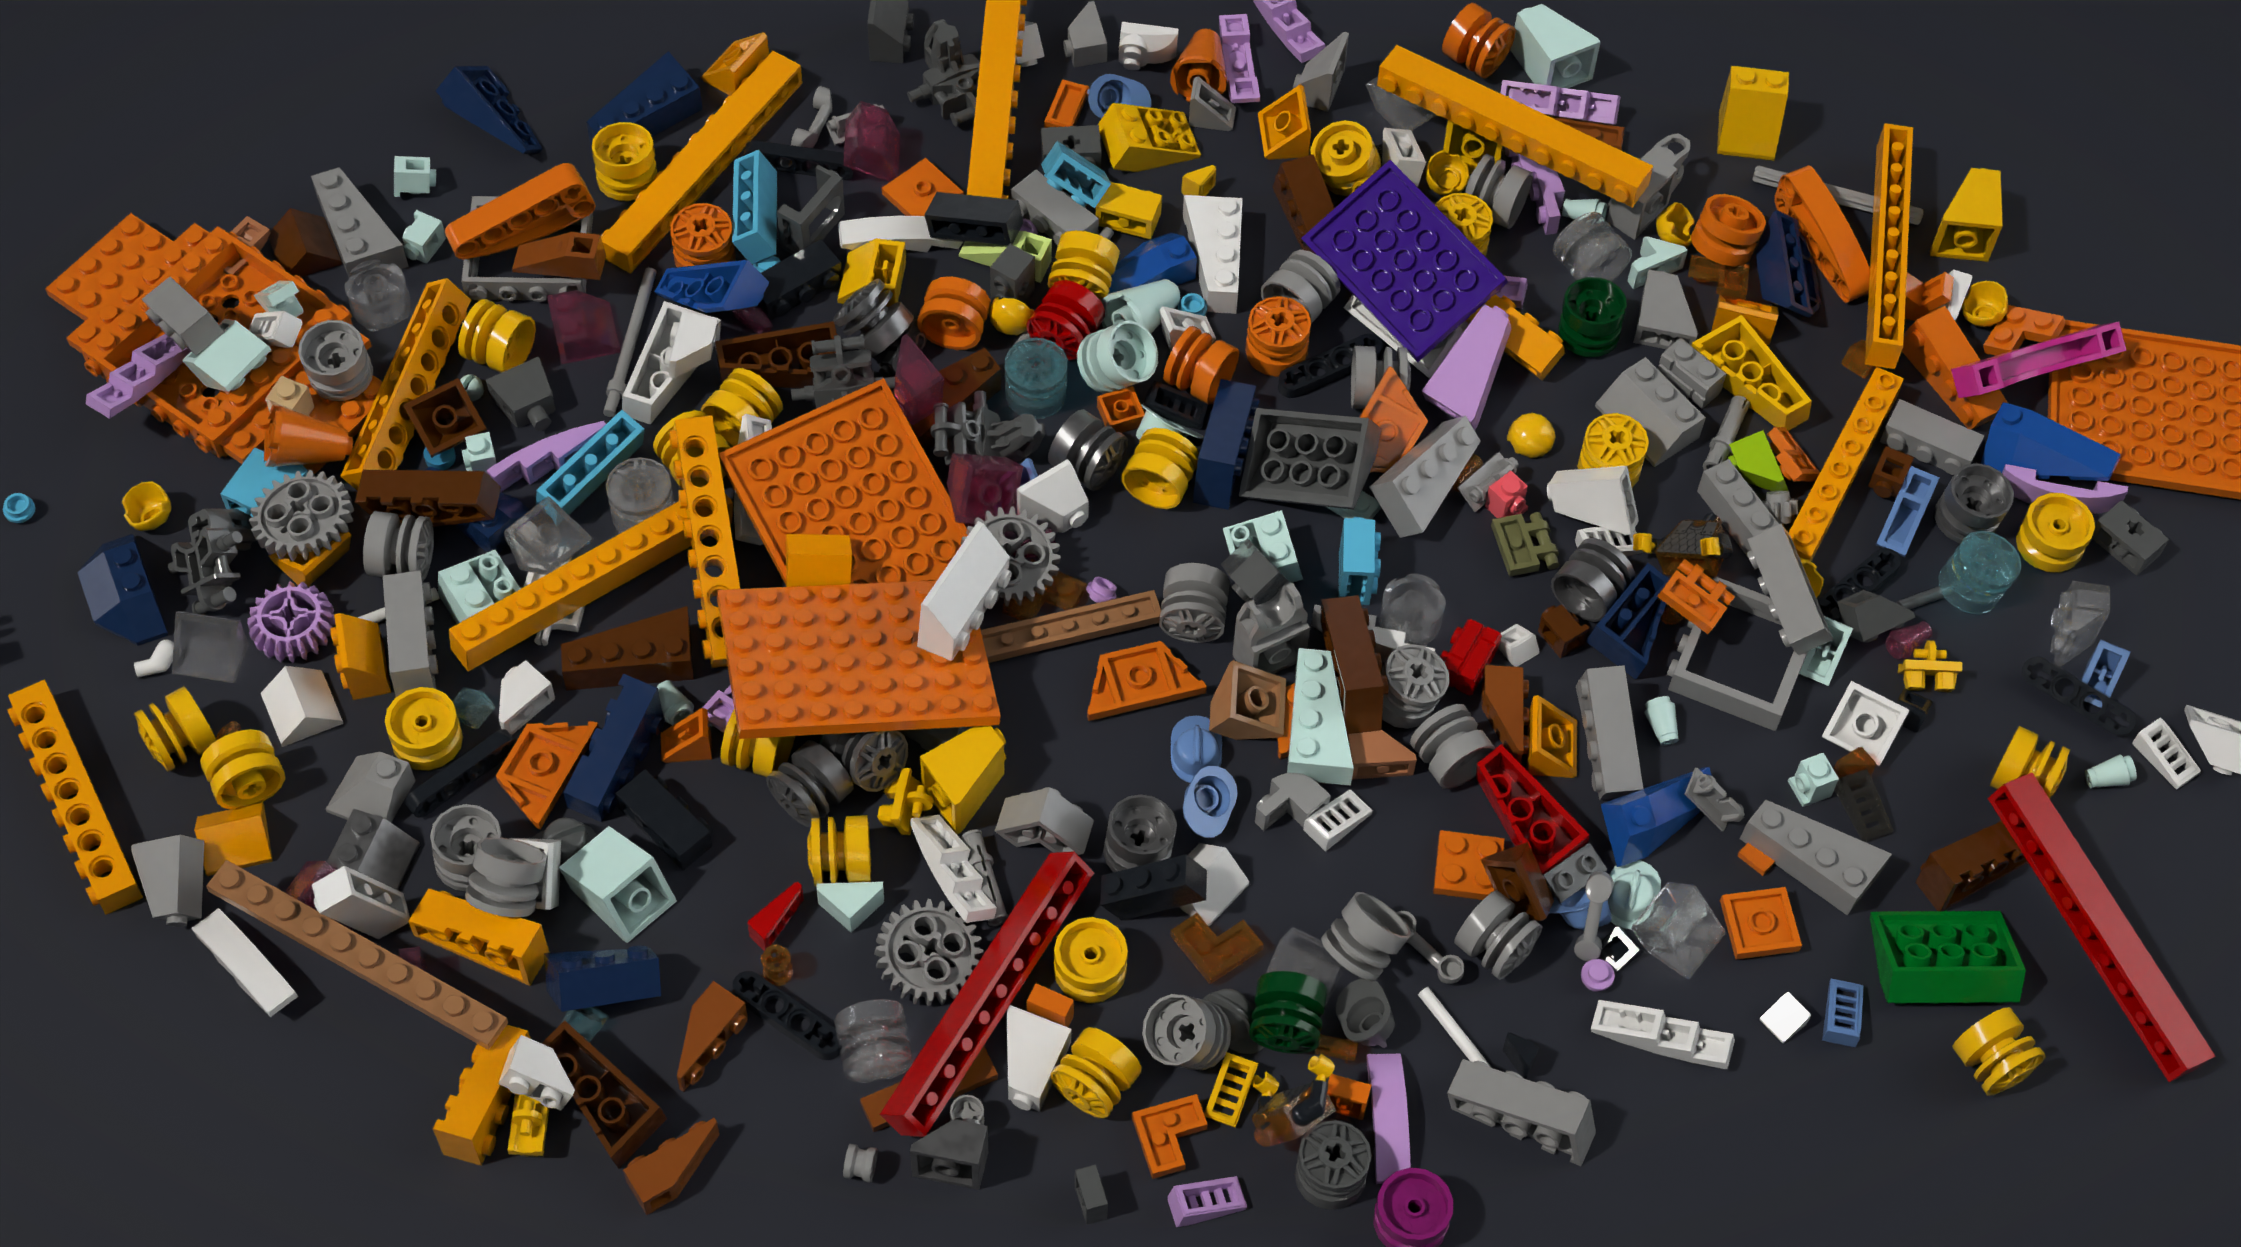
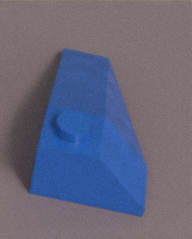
M1167 233L1143 242L1117 262L1115 272L1111 275L1112 283L1108 294L1163 279L1170 280L1176 285L1196 279L1197 256L1183 235Z
M748 260L668 268L654 292L658 296L709 313L757 306L764 297L769 281Z
M2003 402L1991 424L1981 464L1989 465L2001 473L2006 464L2035 469L2039 479H2049V476H2068L2071 480L2109 481L2121 458V454L2039 413Z
M1710 767L1699 769L1703 774L1711 775ZM1693 772L1601 804L1617 867L1648 857L1701 812L1685 795Z

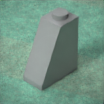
M1648 269L1633 343L1668 349L1679 338H1682L1689 345H1692V342L1696 341L1698 332L1678 275Z
M180 834L132 844L131 852L152 918L166 920V925L174 927L186 926L187 921L202 918L204 840Z

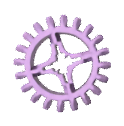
M291 581L284 588L277 583L275 591L271 592L265 589V598L256 597V606L250 607L249 613L251 617L248 618L247 624L251 640H254L255 646L259 651H264L268 658L275 656L280 663L285 657H288L289 661L294 663L297 656L307 660V653L312 651L318 654V645L327 646V637L331 636L330 628L335 625L334 609L324 592L319 593L315 585L308 588L307 584L303 581L297 587Z

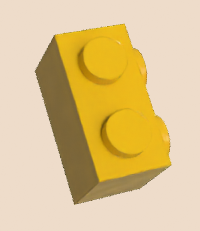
M1110 182L1111 185L1096 206L1095 216L1099 218V226L1109 227L1112 230L1151 240L1161 216L1162 195L1129 187L1121 183Z

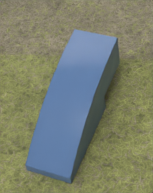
M1913 466L1910 467L1876 546L1892 549L1898 555L1905 557L1940 477Z

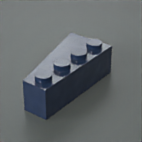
M668 51L586 122L590 144L592 145L593 138L598 131L607 125L618 122H632L643 126L650 132L651 137L657 135L703 109L700 87Z
M1224 379L1220 380L1198 457L1193 503L1229 510L1236 477L1241 476L1244 458H1241V456H1246L1249 438H1246V436H1251L1254 418H1251V416H1255L1256 408H1259L1260 399L1255 398V385Z
M626 674L622 675L618 683L622 687L618 699L614 700L611 698L605 709L608 713L603 729L596 728L591 737L589 745L590 755H582L564 791L567 808L600 822L603 821L607 813H612L617 805L615 793L632 780L635 766L638 761L645 759L649 751L650 741L654 735L660 734L665 723L658 688Z

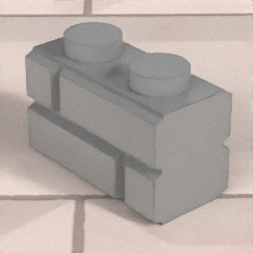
M1679 338L1661 355L1658 370L1687 398H1691L1692 402L1701 409L1708 405L1722 391L1726 373L1682 338Z

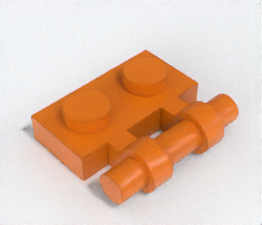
M1684 559L1677 569L1687 576L1676 570L1657 597L1706 634H1709L1727 609L1718 599L1728 606L1735 598V595L1726 589L1727 586L1720 580L1717 583L1706 575L1701 566L1698 564L1694 566ZM1695 582L1698 583L1700 586H1702L1704 589H1706V590H1707L1708 592H1710V593H1707V592H1706L1705 590H1703L1701 587H1699L1698 585H1696Z

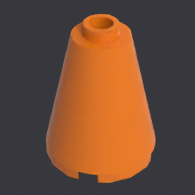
M1200 29L1195 32L1171 71L1170 83L1173 91L1177 95L1180 93L1186 97L1185 101L1190 102L1193 81L1197 76L1220 94L1226 90L1227 74L1219 35L1211 29Z
M273 405L271 407L268 419H272L274 422L270 424L269 429L266 428L264 461H267L266 467L344 461L346 455H351L353 437H348L347 430L280 405Z

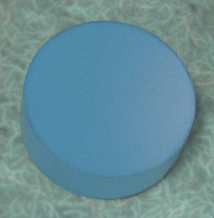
M426 447L423 452L428 467L446 470L456 460L454 447L432 458Z

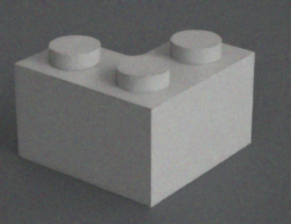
M1046 787L1041 790L1005 798L995 832L1016 847L1041 843L1053 853L1075 851L1080 855L1084 854L1094 819L1085 814L1081 807L1070 803L1062 797L1058 790Z

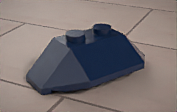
M1776 210L1772 213L1755 251L1762 299L1809 318L1822 306L1814 258L1806 239L1798 230L1801 228L1798 220Z
M134 534L102 544L77 572L95 625L116 636L125 638L137 646L168 636Z

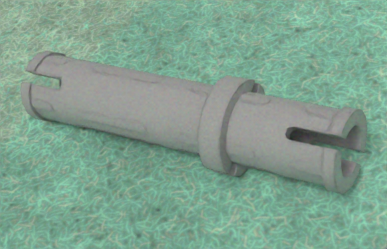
M1734 396L1731 399L1717 436L1713 437L1710 442V451L1703 464L1704 470L1708 469L1709 464V468L1725 461L1727 456L1732 454L1729 444L1734 442L1745 414L1750 407L1749 400L1745 402V397Z
M978 829L965 832L961 838L970 849L968 862L983 877L981 890L997 907L995 918L988 920V924L990 926H998L1005 923L1008 914L1006 913L992 869L994 861L992 856L987 853L982 831Z

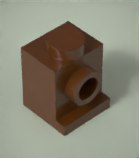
M1885 446L1868 487L1873 488L1875 494L1882 498L1890 496L1897 498L1914 457Z
M1561 604L1557 607L1555 605L1550 606L1542 613L1538 632L1561 659L1586 643L1590 628L1587 624L1580 626L1575 614L1568 612Z

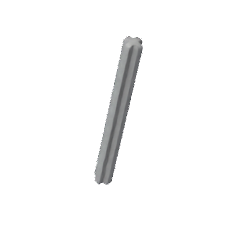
M1759 165L1755 168L1753 181L1777 188L1781 176L1787 173ZM1824 183L1837 204L1873 213L1874 195ZM1910 205L1909 223L1919 225L1923 217V209Z

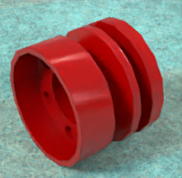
M1068 280L1055 281L1042 299V304L1036 308L1034 314L1028 320L1027 331L1037 346L1048 354L1064 360L1077 359V351L1081 341L1087 335L1097 331L1105 318V309L1098 297L1083 285Z

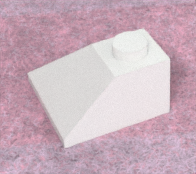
M1068 459L1017 488V515H1020L1024 509H1027L1026 518L1031 519L1037 514L1039 515L1038 525L1047 522L1048 531L1061 533L1081 526L1088 519L1089 501Z
M2186 705L2184 711L2189 726L2209 764L2213 765L2215 771L2225 775H2232L2233 772L2241 774V721Z

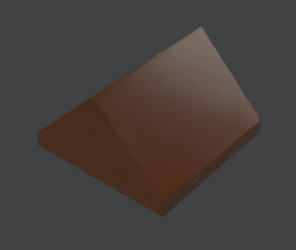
M290 208L270 231L271 234L268 239L275 258L285 271L292 276L298 275L303 277L342 265L326 220L322 216Z
M1528 842L1481 859L1494 890L1501 892L1516 905L1511 918L1522 912H1526L1530 916L1529 920L1542 921L1547 918L1554 898Z

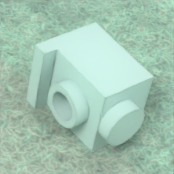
M395 156L394 197H400V192H409L411 194L430 193V187H436V169H430V157Z
M416 210L413 214L414 223L409 225L403 233V247L407 258L411 260L417 259L427 264L446 237L441 220Z
M486 432L465 437L467 449L462 450L466 471H485L487 473V469L497 464L490 433Z
M1820 753L1801 760L1795 776L1790 777L1788 783L1802 807L1831 797L1839 778L1825 754Z

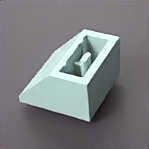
M224 319L219 326L225 333L199 354L195 355L190 352L182 361L206 387L229 392L239 388L245 381L244 377L251 370L259 368L266 361V355L272 349L236 320Z
M1282 510L1223 528L1230 555L1245 540L1249 539L1290 583L1303 580Z
M496 550L438 572V595L457 624L521 589Z

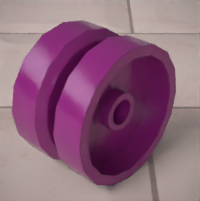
M1406 1168L1393 1173L1384 1181L1375 1204L1373 1225L1379 1240L1386 1247L1440 1246L1448 1232L1453 1216V1197L1449 1187L1438 1175L1426 1169Z

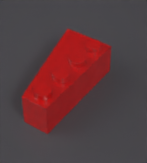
M1502 744L1477 763L1476 779L1514 846L1526 842L1529 843L1543 875L1589 842L1587 831Z

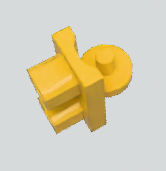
M1930 640L1926 641L1924 649H1914L1913 652L1914 658H1924V660L1905 659L1903 664H1898V674H1904L1905 688L1912 691L1924 690L1925 675L1935 676V691L1952 692L1955 690L1957 675L1962 672V662L1936 661V659H1946L1947 651L1936 650L1935 641Z
M901 768L899 777L889 787L884 789L888 799H894V802L891 805L879 806L877 815L878 820L883 826L896 827L901 835H911V818L921 817L922 811L932 809L934 802L933 798L926 794L927 787L912 777L911 768Z
M515 1094L507 1149L508 1154L531 1157L543 1156L549 1116L548 1107L528 1096Z

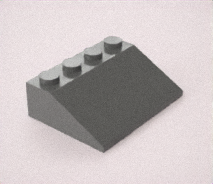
M1256 408L1239 497L1354 509L1376 459L1382 428L1369 418Z

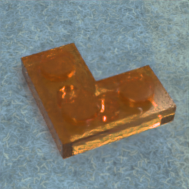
M1691 254L1688 277H1693L1694 280L1704 283L1710 281L1717 282L1716 294L1726 299H1746L1749 265L1727 266L1711 261L1706 257Z
M1058 571L1057 576H1051L1054 579L1052 586L1044 585V595L1034 591L1035 597L1033 602L1029 601L1026 596H1023L1020 606L1015 598H1011L1008 606H1005L1004 603L1003 613L1022 621L1035 618L1044 602L1063 610L1074 609L1086 592L1087 583Z
M1196 913L1171 929L1170 932L1172 939L1210 985L1263 950V942L1244 919L1217 937L1200 915Z

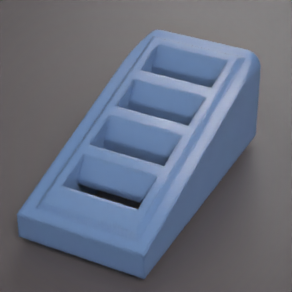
M1830 979L1822 1041L1856 1047L1861 1033L1864 985ZM1837 990L1855 993V995L1850 997L1837 994ZM1836 1000L1851 1003L1853 1007L1838 1005ZM1835 1011L1852 1014V1018L1835 1015ZM1835 1022L1849 1024L1851 1028L1837 1026Z

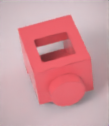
M1510 470L1489 486L1485 508L1496 518L1523 514L1528 510V506L1525 504L1528 486Z

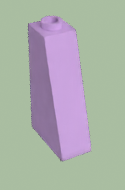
M1483 304L1422 390L1426 401L1453 418L1466 416L1474 430L1478 427L1512 329L1508 319L1509 315L1497 306L1491 308L1486 304Z

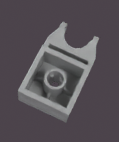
M1679 133L1668 135L1648 151L1640 160L1653 165L1649 186L1633 208L1611 198L1607 205L1609 213L1606 222L1635 240L1658 214L1668 206L1671 193L1682 180L1684 173L1682 163L1689 154L1690 140ZM1672 142H1678L1684 146V150L1674 154L1668 149V145Z
M1293 583L1283 585L1278 593L1265 603L1256 605L1254 600H1249L1243 604L1236 617L1232 655L1237 662L1271 674L1297 664L1299 648L1307 649L1310 627L1307 624L1308 614L1303 608L1301 595Z

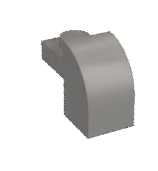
M1299 773L1281 774L1271 780L1270 793L1265 795L1256 805L1255 823L1265 831L1285 813H1289L1304 828L1305 820L1330 802L1331 795L1307 775Z

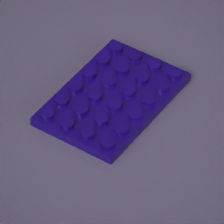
M1391 160L1385 163L1301 238L1303 243L1314 254L1320 256L1331 266L1341 283L1402 347L1407 348V352L1417 362L1424 358L1508 283L1504 275Z

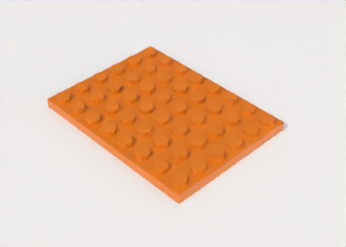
M2065 320V326L2058 337L2094 327L2098 324ZM2121 328L2126 351L2049 372L2048 418L2120 453L2121 458L2110 480L2241 500L2240 345Z
M884 378L719 453L720 464L785 584L786 534L849 535L852 550L851 584L938 580L961 547L962 537L968 536L963 520Z
M937 580L717 590V603L739 739L999 725L1001 715L980 627L978 630H972L965 650H959L952 661L917 647L921 603Z

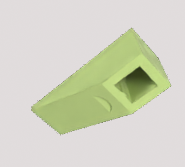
M1019 231L1012 245L1035 256V281L1041 283L1051 263L1052 239L1027 231ZM965 241L959 252V257L991 267L1008 245Z

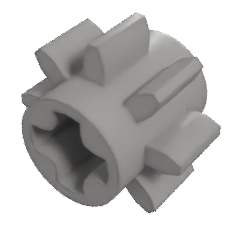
M1771 491L1766 493V501H1762V503L1779 524L1791 523V516L1798 514V500L1790 498L1789 491Z

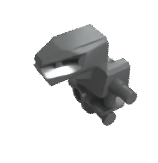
M944 19L935 21L927 31L924 41L925 62L929 70L923 73V85L907 92L911 103L929 98L933 105L940 104L943 119L951 118L953 125L956 127L970 119L974 121L980 62L973 54H962L961 42L955 26L948 25Z
M860 334V336L841 338V335H834V339L811 340L813 356L810 357V370L814 375L813 385L791 389L792 401L815 400L817 409L883 379V377H874V371L871 370V350L865 349L864 335ZM859 348H862V350H855V351L843 352V350H851V349H859ZM834 351H836V353L817 355V353H826V352H834ZM897 377L884 378L890 390L899 389Z
M976 391L974 393L973 412L966 410L964 402H958L948 408L946 403H936L933 405V410L935 411V424L931 426V436L935 438L933 454L938 457L945 456V465L952 466L958 462L962 463L964 472L974 475L975 491L978 493L987 492L989 474L998 470L1001 467V463L1011 466L1038 449L1045 435V424L1042 422L1038 423L1032 414H1022L1013 420L1000 422L999 415L988 409L985 391Z
M202 509L192 514L188 520L191 542H176L171 546L173 562L168 564V571L171 574L187 573L189 586L181 589V595H198L199 601H195L192 604V611L196 616H203L208 611H218L225 607L227 602L230 603L236 599L235 590L229 586L234 581L240 579L241 576L240 573H233L229 568V564L238 554V551L249 550L251 544L257 541L251 531L252 526L249 522V519L252 517L239 509Z

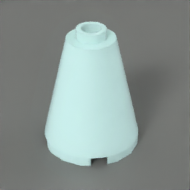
M1163 279L1108 294L1101 300L1105 309V318L1102 321L1103 328L1106 329L1112 325L1130 320L1140 323L1151 334L1161 324L1159 310L1162 306L1175 309L1180 303V290L1178 286L1170 280Z

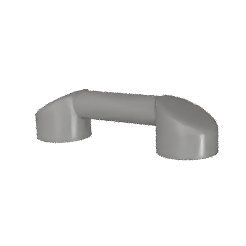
M819 86L816 89L813 98V108L819 109L809 131L801 128L795 130L791 145L807 148L814 147L830 113H832V96L829 88Z
M1603 871L1592 873L1586 883L1585 892L1590 900L1584 934L1578 937L1574 947L1576 956L1584 961L1599 958L1602 950V942L1597 936L1603 902L1609 899L1614 887L1612 877Z
M1396 912L1410 928L1411 936L1405 943L1408 942L1438 970L1439 980L1445 984H1453L1461 980L1464 975L1463 961L1455 955L1443 957L1416 932V919L1410 912Z

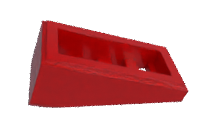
M798 881L793 883L747 922L749 937L764 952L771 947L804 900L802 885Z

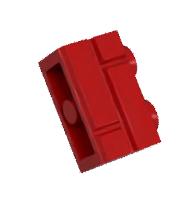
M1468 619L1463 628L1458 626L1455 629L1450 643L1453 644L1449 652L1444 650L1440 655L1449 672L1450 687H1455L1458 691L1469 696L1473 695L1483 677L1485 665H1490L1499 649L1502 638L1500 632L1488 626L1484 627L1483 624L1472 619Z

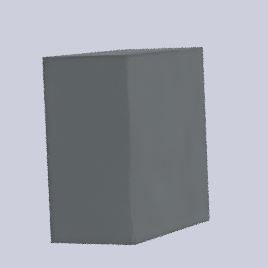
M1096 1164L1075 1170L1074 1186L1086 1225L1107 1220L1108 1202Z

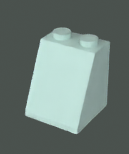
M1543 4L1532 8H1525L1517 13L1515 22L1516 34L1510 51L1534 84L1568 89L1593 79L1601 43L1597 37Z
M610 826L559 867L571 890L626 943L631 941L677 902L654 857Z

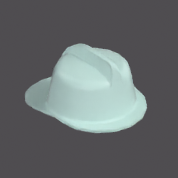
M1141 404L1146 409V412L1136 431V437L1139 440L1147 429L1152 428L1168 429L1179 433L1185 438L1191 435L1204 439L1203 435L1163 418Z
M1642 860L1621 867L1614 866L1610 873L1614 887L1608 899L1612 915L1611 922L1624 929L1633 930L1643 927L1651 920L1657 905L1661 889V879L1658 872L1650 864Z

